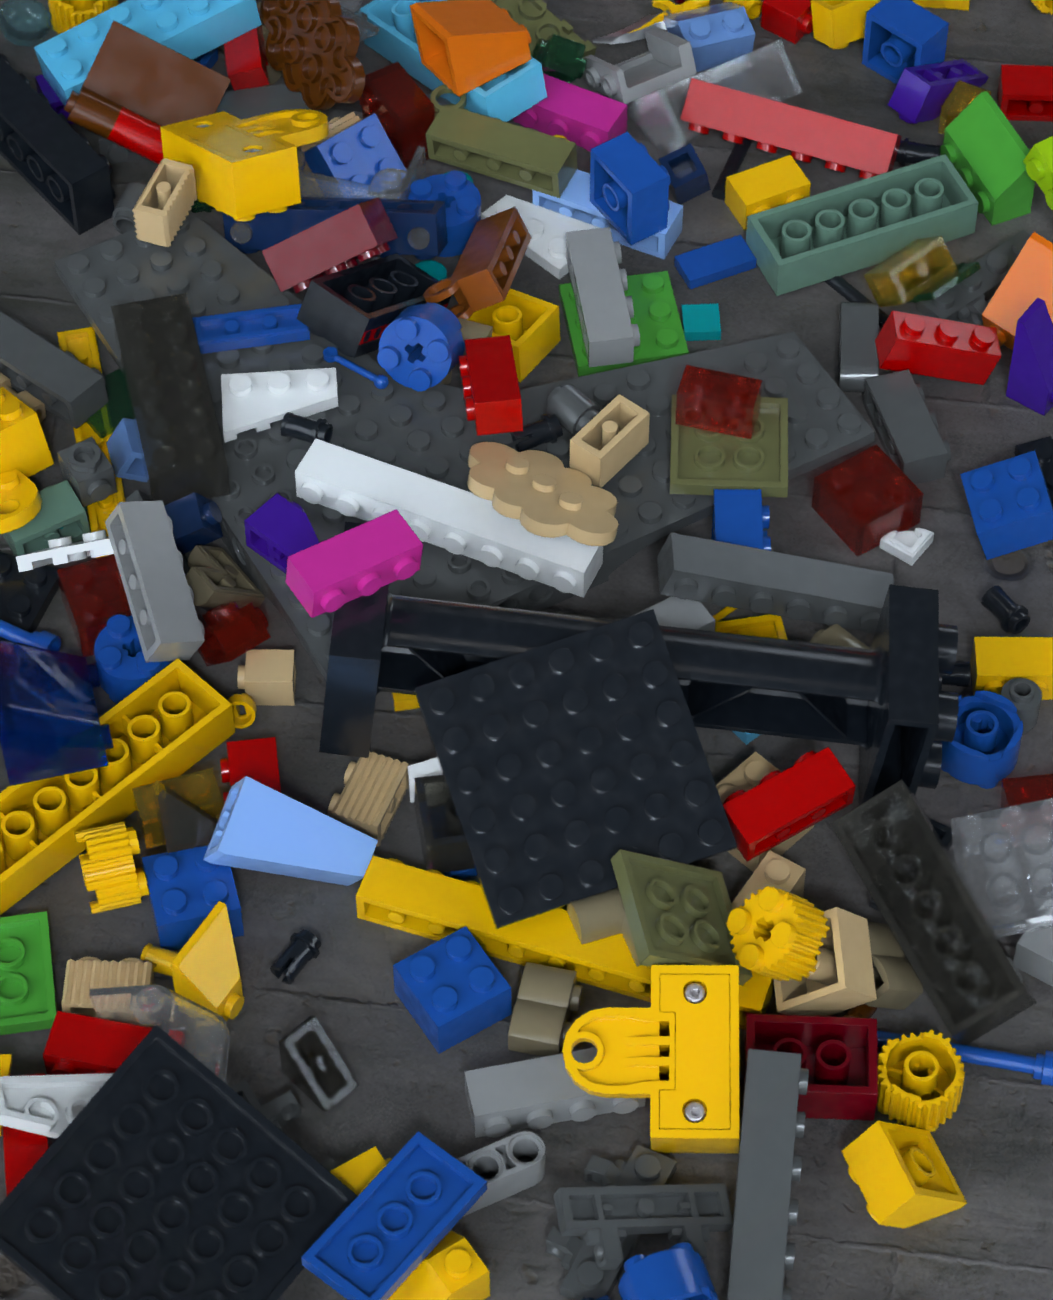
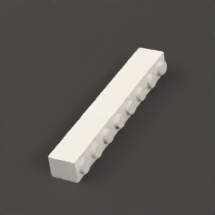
M316 438L295 470L297 497L303 498L311 504H320L337 510L345 516H354L365 521L373 520L397 509L421 542L439 546L453 554H461L473 558L490 567H498L518 574L526 580H535L555 587L563 593H572L584 598L603 564V546L584 545L567 535L555 538L534 535L521 525L519 519H512L499 514L493 508L492 501Z

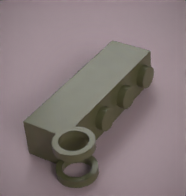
M445 84L433 90L430 102L435 112L433 114V122L426 132L428 158L554 197H561L578 168L576 143L561 137L544 134L531 128H524L504 122L498 118H491L465 109L467 103L466 93L459 96L460 101L457 104L442 106L437 103L438 97L445 93L454 92Z

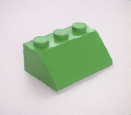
M988 91L981 92L945 128L944 141L940 148L941 155H947L979 202L978 212L985 215L991 226L1031 212L1035 181L1029 177L1026 165L1023 162L1030 150Z

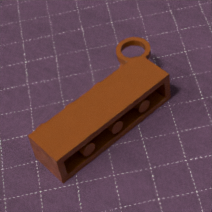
M516 207L476 223L452 276L429 287L423 294L426 302L438 303L454 295L458 305L449 308V310L454 315H457L456 317L467 320L474 312L505 301L532 238Z

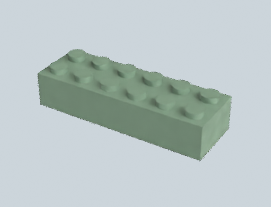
M944 154L749 215L747 218L746 244L754 254L756 264L776 296L832 279L836 276H842L975 233L979 202L947 155Z

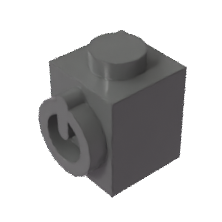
M92 437L57 452L61 476L64 481L68 480L83 507L96 501H102L117 492L113 466Z

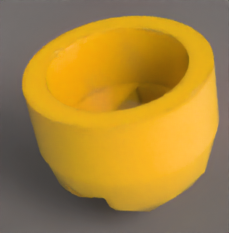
M246 693L231 695L228 701L233 707L235 728L243 729L253 724L256 717L257 708L255 701ZM239 705L244 706L246 714L240 715Z

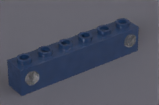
M301 197V203L288 206V209L284 212H264L257 214L255 219L244 222L235 221L233 217L223 213L225 239L242 253H255L284 241L359 203L372 199ZM380 199L398 236L397 239L388 243L390 250L380 254V257L383 258L397 253L399 255H415L417 259L427 260L439 256L448 243L445 201Z

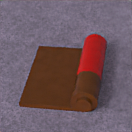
M113 20L79 93L72 90L63 110L69 112L67 120L159 165L163 159L160 127L214 114L231 79Z

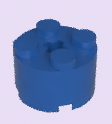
M457 170L450 171L447 174H436L424 179L415 180L410 186L408 200L445 201L448 243L439 254V257L461 255L476 223L481 220V196L479 190L467 179L465 173ZM416 227L411 230L410 235H429V233L423 228Z
M426 302L425 304L408 306L385 328L381 335L377 355L379 365L396 382L415 391L422 392L437 385L459 363L458 356L463 355L465 352V342L460 330L462 326L459 319L449 309L437 303Z
M117 614L108 619L107 626L98 634L94 644L99 684L109 695V699L116 704L173 662L146 663L132 615Z
M984 690L975 691L974 695L962 698L961 694L958 696V719L953 741H941V770L964 783L978 785L984 789H991L996 787L999 781L1006 778L1017 764L1023 734V722L1017 714L1015 705L1000 694Z
M686 1242L675 1244L668 1250L656 1252L649 1256L645 1254L632 1256L624 1263L625 1273L618 1284L621 1300H719L703 1258L693 1250L690 1243Z

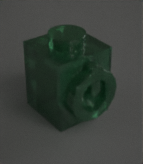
M552 34L547 40L540 38L532 53V57L541 62L543 74L570 84L577 78L580 79L587 64V59L583 57L586 45L556 34Z

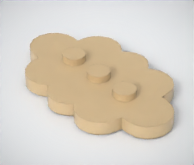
M480 442L472 445L470 448L468 465L471 469L467 481L468 489L474 495L492 501L493 508L499 514L512 519H519L521 525L528 532L541 537L555 538L567 535L571 539L588 546H605L615 540L619 525L614 517L618 503L617 499L611 492L592 486L591 478L587 474L579 470L565 468L563 462L558 457L543 451L527 450L518 452L507 445L497 442Z

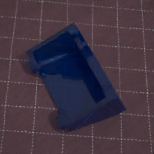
M0 639V743L10 786L108 766L106 749L113 748L109 724L100 725L92 688L100 687L95 663L87 665L86 657Z

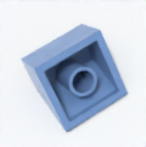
M729 1L664 16V23L668 32L690 41L697 72L748 61L752 58L755 32L745 8L741 5Z

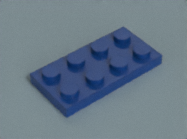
M418 1131L301 1257L302 1266L347 1300H388L486 1192L487 1181Z

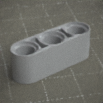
M529 1131L518 1132L457 1158L458 1161L478 1175L487 1173L494 1176L486 1180V1192L464 1216L533 1187L542 1180L545 1174V1144L539 1135ZM527 1156L533 1158L534 1160L530 1162H521L517 1159L520 1157Z

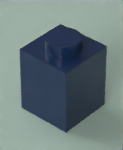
M691 143L658 159L659 165H663L670 175L671 184L669 189L678 204L681 205L711 190L707 172Z
M194 492L164 505L167 516L172 520V533L177 550L182 554L192 551L196 545H206L223 537L220 526L222 514L214 501Z

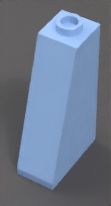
M246 776L231 786L203 860L211 864L350 886L364 877L374 855L378 840Z

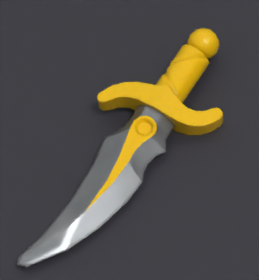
M652 0V6L664 12L647 15L622 30L594 38L592 42L620 44L646 38L644 31L654 27L667 30L664 23L665 15L706 7L709 5L710 0H687L679 5L670 0Z

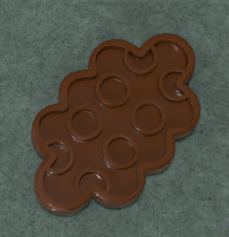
M261 0V18L266 28L270 31L266 41L267 60L273 69L283 71V78L287 88L292 92H301L305 104L312 110H329L336 102L352 104L358 101L365 87L364 68L356 57L360 44V33L354 19L349 16H342L339 1Z

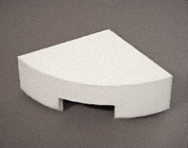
M915 528V531L901 532L894 530L880 539L879 548L912 566L933 542L934 533L923 528Z

